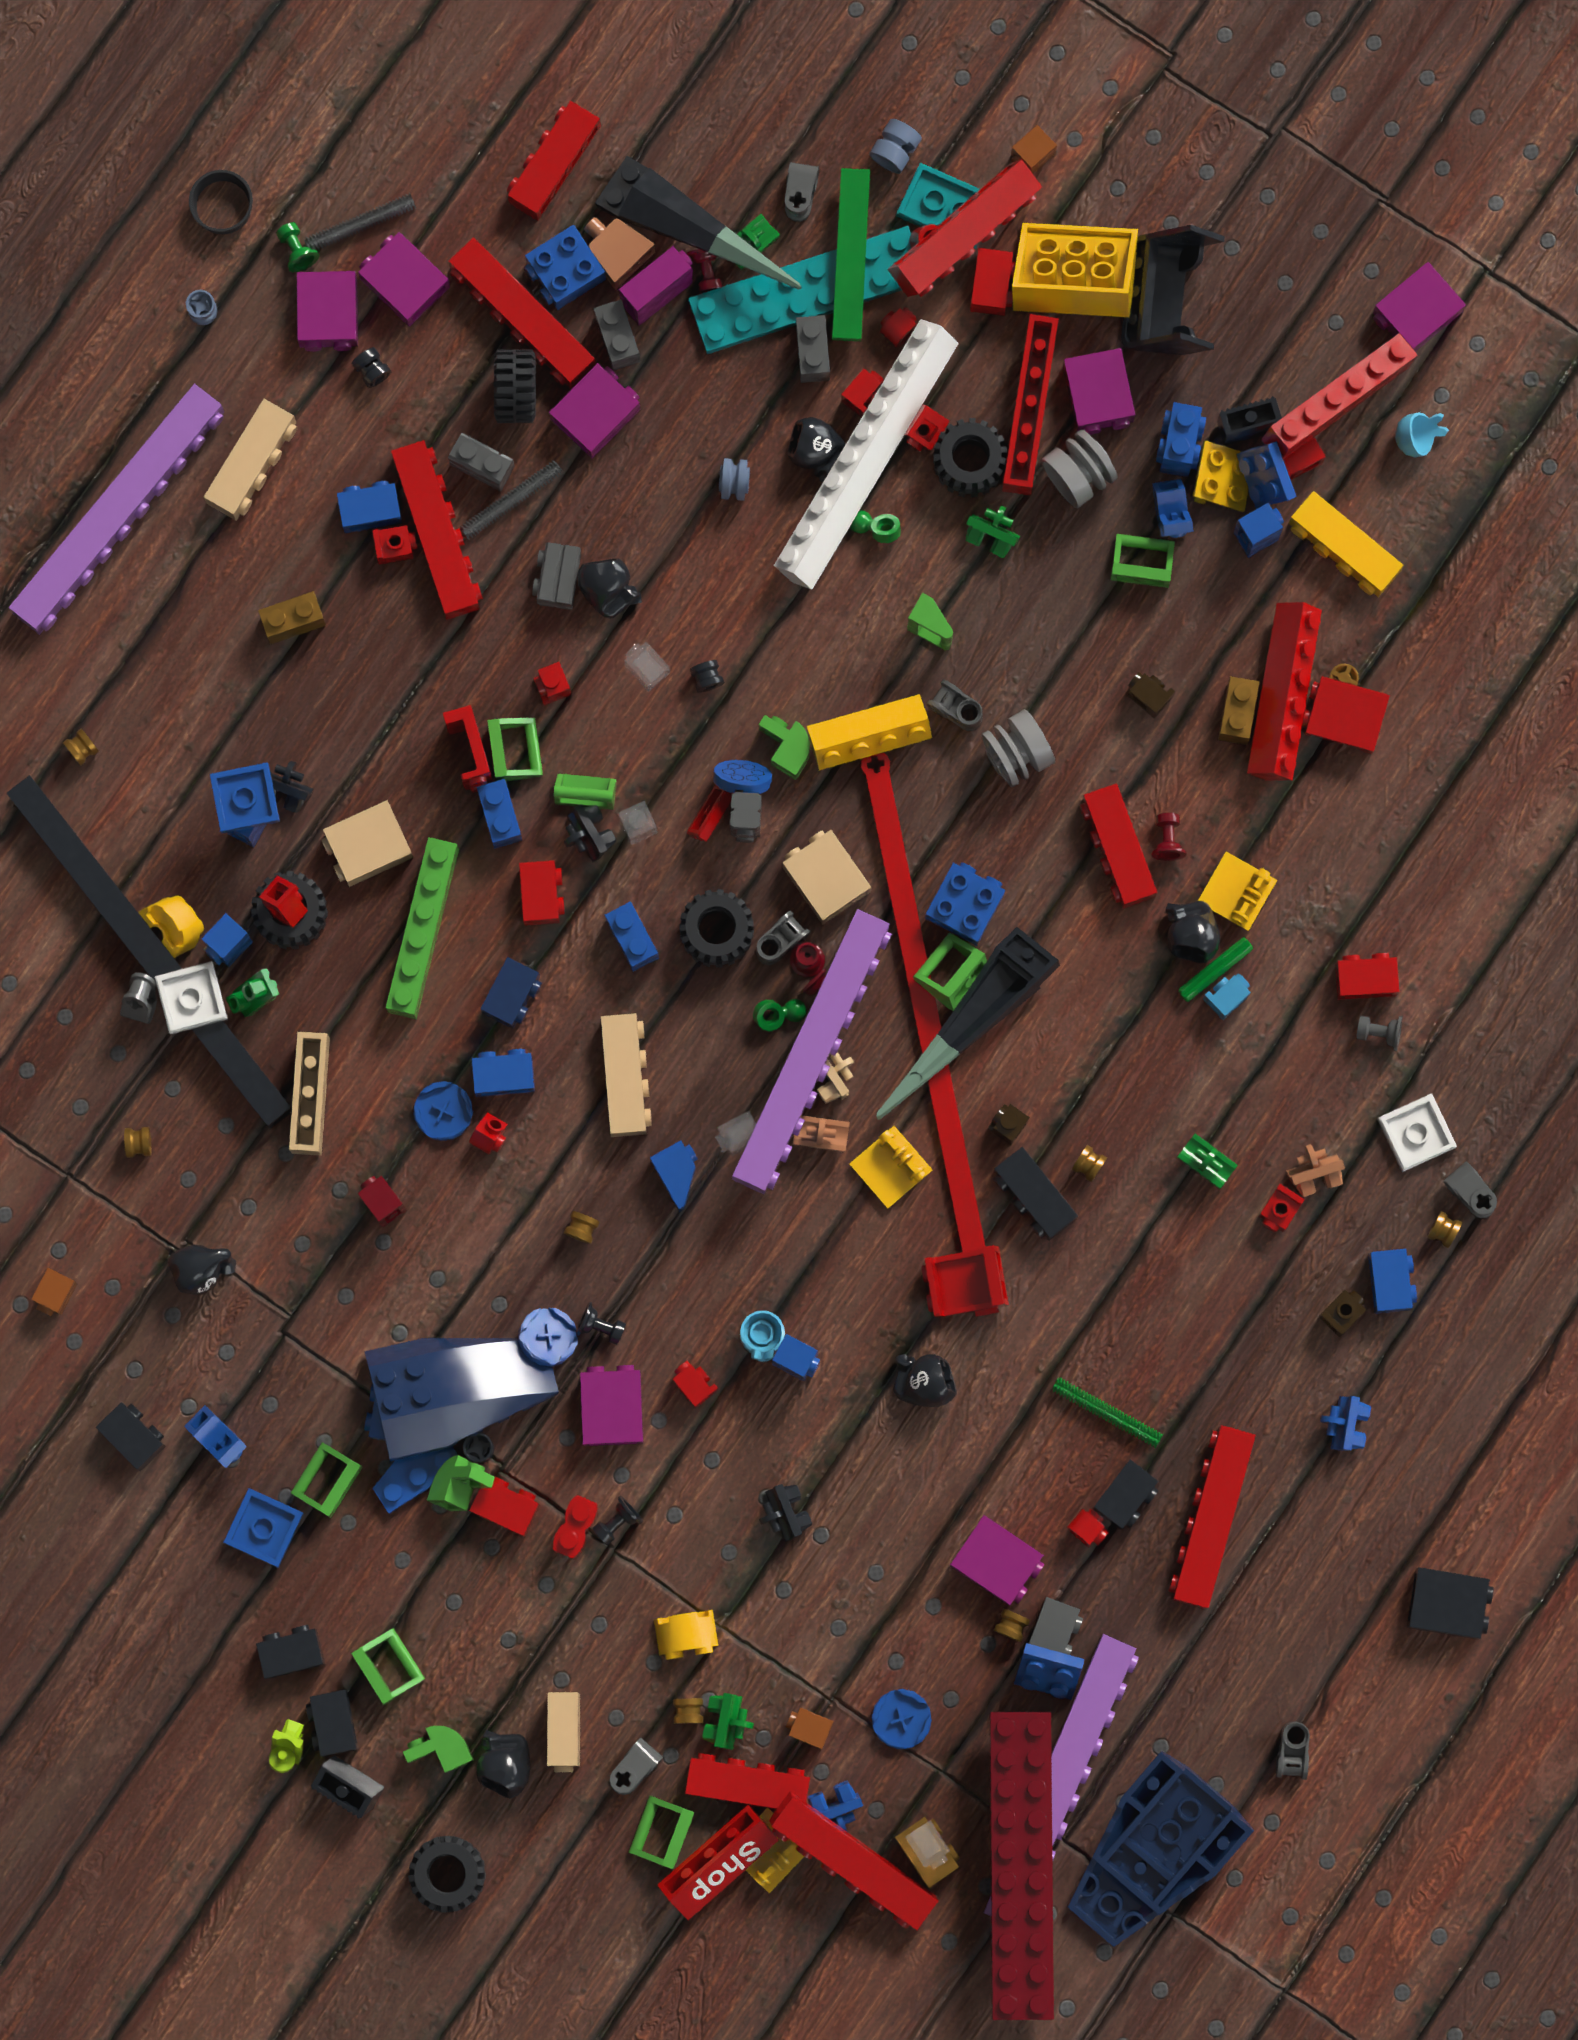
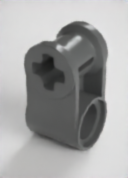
M793 162L789 164L785 212L787 217L795 222L806 220L811 213L814 192H816L819 166ZM797 201L802 202L799 208H794Z
M943 679L940 683L942 687L933 700H928L926 705L932 711L950 720L963 730L973 731L979 728L983 721L981 705L963 693L954 684ZM967 709H972L978 714L972 721L964 720L961 715Z
M791 910L783 915L758 940L756 957L762 964L774 965L789 951L801 944L811 933L808 929L804 930L793 918L794 913ZM767 943L774 944L778 952L773 956H767L762 952V946Z
M144 973L132 974L130 989L122 998L120 1016L150 1024L157 1004V984L152 977Z
M1467 1161L1443 1180L1451 1193L1475 1217L1487 1218L1492 1215L1497 1205V1197ZM1478 1197L1481 1200L1489 1199L1488 1210L1485 1207L1477 1208Z
M1288 1722L1281 1729L1276 1762L1277 1778L1287 1775L1298 1776L1302 1780H1307L1310 1734L1308 1728L1300 1722ZM1297 1726L1302 1730L1303 1737L1300 1742L1292 1744L1287 1738V1733L1290 1728ZM1286 1764H1297L1299 1767L1286 1766Z
M640 1738L610 1775L612 1789L620 1795L630 1794L644 1778L651 1774L664 1757L645 1740ZM627 1773L630 1774L629 1782L631 1785L629 1787L622 1785L619 1788L617 1786V1775L625 1776Z

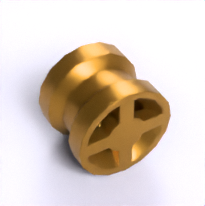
M1349 664L1335 666L1329 675L1331 679L1356 686L1359 681L1357 670Z
M82 728L76 732V736L73 739H66L62 742L80 766L85 763L89 755H95L99 752Z
M142 1127L138 1131H134L132 1128H125L124 1143L127 1158L134 1157L136 1154L151 1156L152 1148L149 1127Z
M1087 1145L1071 1170L1076 1173H1083L1086 1176V1180L1092 1182L1107 1157L1095 1154L1093 1148Z
M572 1211L570 1216L572 1219L571 1224L565 1228L564 1234L591 1244L593 1240L592 1232L598 1228L600 1222L582 1213Z
M1441 1211L1427 1238L1431 1240L1438 1239L1444 1247L1449 1248L1462 1222L1459 1220L1452 1221L1447 1217L1446 1213Z
M1003 1608L1001 1612L1002 1620L995 1626L994 1631L1021 1642L1023 1638L1022 1631L1024 1627L1028 1626L1030 1620Z
M702 1698L673 1699V1705L676 1707L674 1724L703 1723V1716L700 1714V1707L703 1705Z

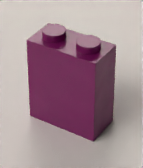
M398 232L394 237L390 235L380 245L381 250L374 257L370 255L360 264L359 268L361 270L358 273L360 280L410 327L450 288L449 279Z
M672 246L619 289L624 309L638 326L693 283V269L691 267L693 263L683 250L678 252Z
M1427 262L1377 303L1372 313L1375 315L1373 317L1374 321L1382 330L1387 329L1393 337L1400 333L1416 352L1462 314L1466 304L1434 267Z
M355 271L297 272V337L300 348L313 352L321 351L322 347H334V350L348 351L351 350V347L358 346V291Z
M1121 348L1064 359L1063 370L1076 432L1084 430L1089 435L1101 432V428L1112 426L1114 430L1129 427L1130 423L1134 422L1135 411Z
M598 363L549 412L550 420L591 458L640 411L639 395L631 387L627 386L624 388L618 383L619 377L608 366L603 369Z
M634 1365L616 1366V1371L605 1372L603 1366L586 1367L587 1372L580 1373L583 1445L644 1444L640 1370H634Z
M983 1515L950 1564V1567L1010 1606L1013 1601L1019 1604L1028 1590L1024 1587V1584L1030 1576L1035 1579L1045 1564L1040 1561L1044 1556L1043 1554Z

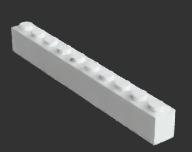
M920 319L775 562L774 566L791 582L811 590L813 589L959 343L942 326Z

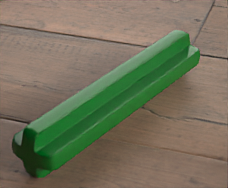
M1245 937L1241 938L1180 987L1178 991L1180 996L1186 1002L1192 1000L1249 954L1253 949L1251 943Z

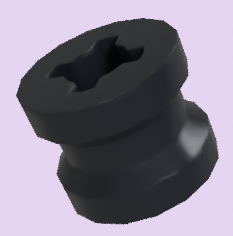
M717 660L703 662L690 669L691 676L696 679L697 684L695 688L698 693L713 690L725 683L723 677L717 671L719 667Z

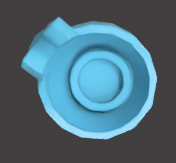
M1418 412L1403 417L1398 422L1395 431V440L1399 449L1405 455L1412 457L1427 455L1432 448L1435 436H1445L1449 431L1446 427L1437 425L1442 421L1444 415L1439 413L1429 418L1425 414Z
M756 1311L748 1315L743 1321L740 1330L741 1343L744 1348L751 1353L752 1359L761 1362L774 1358V1353L778 1350L785 1335L784 1325L781 1320L769 1311Z

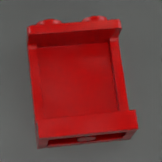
M1321 676L1319 683L1314 681L1309 698L1313 699L1314 702L1311 711L1305 710L1302 723V727L1306 728L1304 735L1320 737L1359 748L1361 751L1372 754L1375 750L1390 695Z
M468 705L444 712L443 716L449 735L462 731L467 732L477 769L461 774V779L465 790L471 789L472 792H478V786L492 783L493 779L472 707Z
M992 1245L972 1251L925 1258V1265L921 1267L924 1282L929 1283L930 1294L926 1297L929 1312H934L935 1317L940 1318L1009 1305L999 1246Z

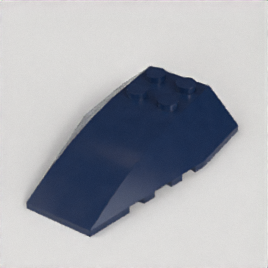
M421 1338L364 1351L390 1461L450 1448L458 1444L459 1440L469 1435L472 1437L496 1422L501 1423L509 1419L510 1415L520 1410L525 1411L559 1394L553 1367L538 1365L529 1360L522 1352L518 1338Z
M1160 1751L1122 1796L1068 1908L1115 1947L1156 1916L1161 1915L1176 1902L1215 1877L1253 1833L1254 1829L1229 1801L1188 1766Z

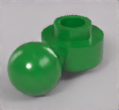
M859 510L850 525L851 529L859 534L866 533L869 530L872 531L873 538L880 543H891L901 535L900 521L891 514H882L872 519L868 512Z
M767 999L756 1005L753 1011V1019L763 1030L773 1031L782 1025L784 1018L790 1022L803 1020L806 1016L807 1008L804 1002L799 999L787 1001L784 1007H781L773 1000ZM770 1010L769 1016L764 1018V1012Z

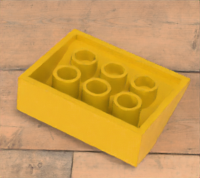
M1022 223L1012 284L1013 311L1129 317L1133 295L1138 229Z

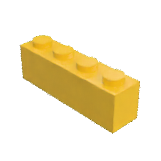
M1314 491L1290 518L1291 531L1302 540L1307 538L1312 542L1314 550L1324 558L1329 556L1337 563L1336 568L1345 576L1349 577L1352 575L1358 580V586L1368 595L1375 594L1379 598L1404 566Z
M920 694L807 726L810 744L819 770L932 738L929 719Z

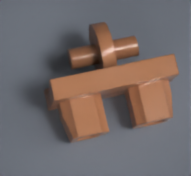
M801 1115L800 1118L804 1119L805 1122L799 1135H794L793 1145L846 1152L850 1122Z
M1309 1144L1305 1146L1306 1155L1296 1158L1299 1167L1286 1170L1288 1179L1295 1185L1299 1194L1302 1197H1306L1316 1192L1313 1182L1315 1178L1323 1176L1327 1188L1342 1185L1341 1170L1345 1169L1343 1160H1340L1337 1154L1327 1157L1325 1149L1314 1151L1312 1145Z

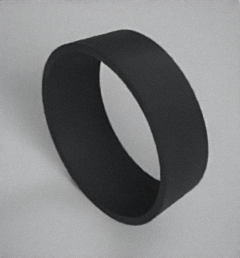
M214 170L208 172L195 182L190 191L189 207L194 219L203 228L212 233H233L243 227L250 217L253 203L251 189L240 175L232 171ZM219 181H227L238 185L245 192L249 202V209L245 217L236 225L225 229H216L203 224L197 213V201L201 192L208 185Z

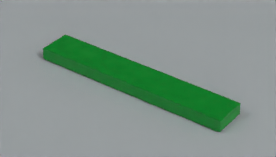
M841 168L832 340L861 342L870 169Z

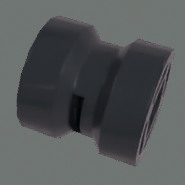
M375 347L365 350L351 363L357 372H361L363 382L368 388L377 386L392 373L388 365L381 362L380 354Z
M478 1433L472 1437L469 1435L464 1441L463 1451L471 1462L484 1464L492 1458L494 1444L483 1433Z

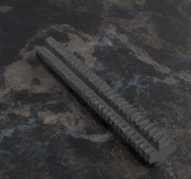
M410 193L409 196L405 194L406 197L402 196V198L399 197V200L396 198V201L392 200V202L389 201V204H382V207L379 205V208H372V211L369 210V213L365 211L366 214H359V217L356 215V218H349V221H342V224L339 222V226L335 224L336 226L332 225V228L329 227V230L325 228L326 231H319V234L316 232V235L312 234V237L309 235V238L305 237L306 239H304L305 244L312 250H317L316 247L320 250V246L321 248H323V245L327 247L326 243L330 246V242L333 244V240L337 243L336 239L340 241V238L343 240V236L346 239V235L350 237V234L353 236V232L357 234L356 230L360 233V229L363 231V228L366 230V226L370 228V225L373 227V223L376 226V222L380 224V221L383 223V219L386 222V217L390 220V217L393 219V215L396 217V213L400 216L399 212L403 214V211L406 213V209L410 211L409 208L413 210V206L416 209Z
M552 460V463L549 462V465L534 473V476L531 475V478L528 477V480L522 481V484L504 494V497L498 498V501H495L496 503L493 502V505H489L490 507H486L487 509L477 513L478 515L472 517V520L469 519V522L466 521V524L460 525L461 532L470 540L469 536L473 538L472 534L475 536V532L479 534L478 530L482 531L481 527L485 529L484 525L488 527L487 523L491 525L490 521L494 523L493 519L497 521L496 517L500 519L499 515L502 517V513L505 515V511L508 513V509L511 511V507L513 509L514 505L517 507V502L520 504L519 500L523 502L522 498L526 500L525 496L529 498L528 494L532 496L531 492L535 494L534 490L537 492V488L541 490L540 486L544 487L543 483L547 485L546 481L550 483L549 479L553 481L552 477L556 479L555 475L559 477L558 473L562 475V469Z

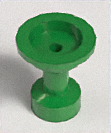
M295 222L281 226L276 232L280 242L288 243L292 251L287 268L293 273L311 267L318 261L320 256L317 250L302 247L297 238L301 231Z

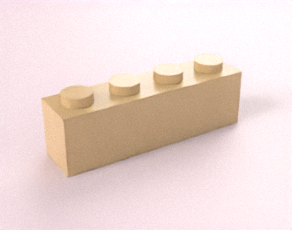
M263 399L204 495L206 504L236 521L240 514L244 516L248 512L252 504L250 498L254 491L261 490L267 479L265 473L270 465L274 467L282 455L280 450L285 441L289 442L296 433L297 426H295L296 420L294 415Z
M636 1013L601 1016L611 1137L647 1134L646 1127L652 1126L650 1108L645 1109L644 1097H649L648 1079L642 1080L641 1068H647L646 1050H640L639 1039L645 1038L643 1021H637Z
M297 1032L289 1150L292 1154L322 1156L330 1037L327 1033Z

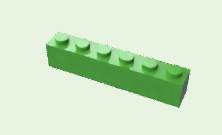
M428 837L386 1004L388 1013L417 1020L459 853L456 843Z

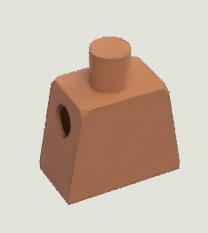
M595 217L584 228L594 239L588 247L604 269L607 280L615 290L655 253V246L649 239L617 218L606 227Z

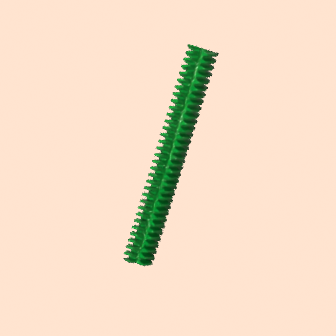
M1057 1378L1052 1387L1053 1392L1056 1391V1394L1059 1393V1396L1063 1394V1398L1066 1396V1399L1069 1398V1401L1076 1402V1405L1079 1404V1407L1082 1406L1083 1409L1086 1407V1411L1089 1409V1412L1092 1411V1414L1095 1413L1096 1416L1099 1414V1418L1102 1416V1419L1105 1418V1421L1109 1419L1108 1422L1112 1421V1425L1115 1424V1427L1118 1426L1119 1429L1122 1427V1430L1125 1429V1432L1128 1431V1434L1132 1432L1131 1435L1135 1434V1438L1138 1436V1439L1141 1438V1441L1145 1439L1144 1442L1148 1441V1445L1151 1443V1446H1154L1155 1449L1163 1436V1433L1160 1435V1432H1157L1154 1428L1150 1429V1426L1147 1427L1141 1421L1137 1422V1419L1134 1420V1417H1127V1414L1124 1415V1412L1121 1413V1410L1114 1409V1406L1111 1407L1108 1403L1104 1404L1105 1401L1101 1402V1399L1098 1400L1095 1396L1091 1397V1394L1088 1395V1392L1085 1393V1390L1081 1392V1388L1078 1390V1387H1075L1072 1383L1068 1384V1381L1065 1382V1379Z

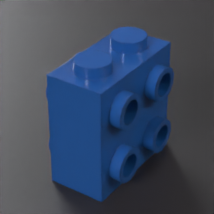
M574 225L525 255L527 265L524 266L526 273L532 281L538 280L542 286V289L539 291L548 305L553 303L557 310L606 280L604 269Z
M1173 402L1172 410H1166L1161 434L1166 435V439H1160L1156 463H1161V473L1189 477L1190 470H1196L1201 445H1196V441L1201 442L1206 423V417L1201 416L1202 407Z
M963 862L960 865L953 863L927 910L925 919L977 946L1005 895V889L1001 888L1003 884L990 876L984 879L976 875V869Z

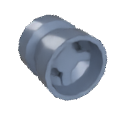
M201 289L195 290L186 299V309L193 322L198 325H208L214 321L218 311L214 298L209 292Z

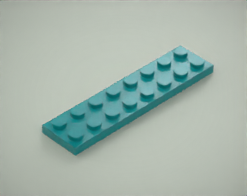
M909 226L867 239L863 303L902 290L887 269L911 249ZM837 249L781 267L783 271L800 283L802 287L800 290L760 274L688 298L706 353L710 354L795 326L796 317L821 316L834 313Z

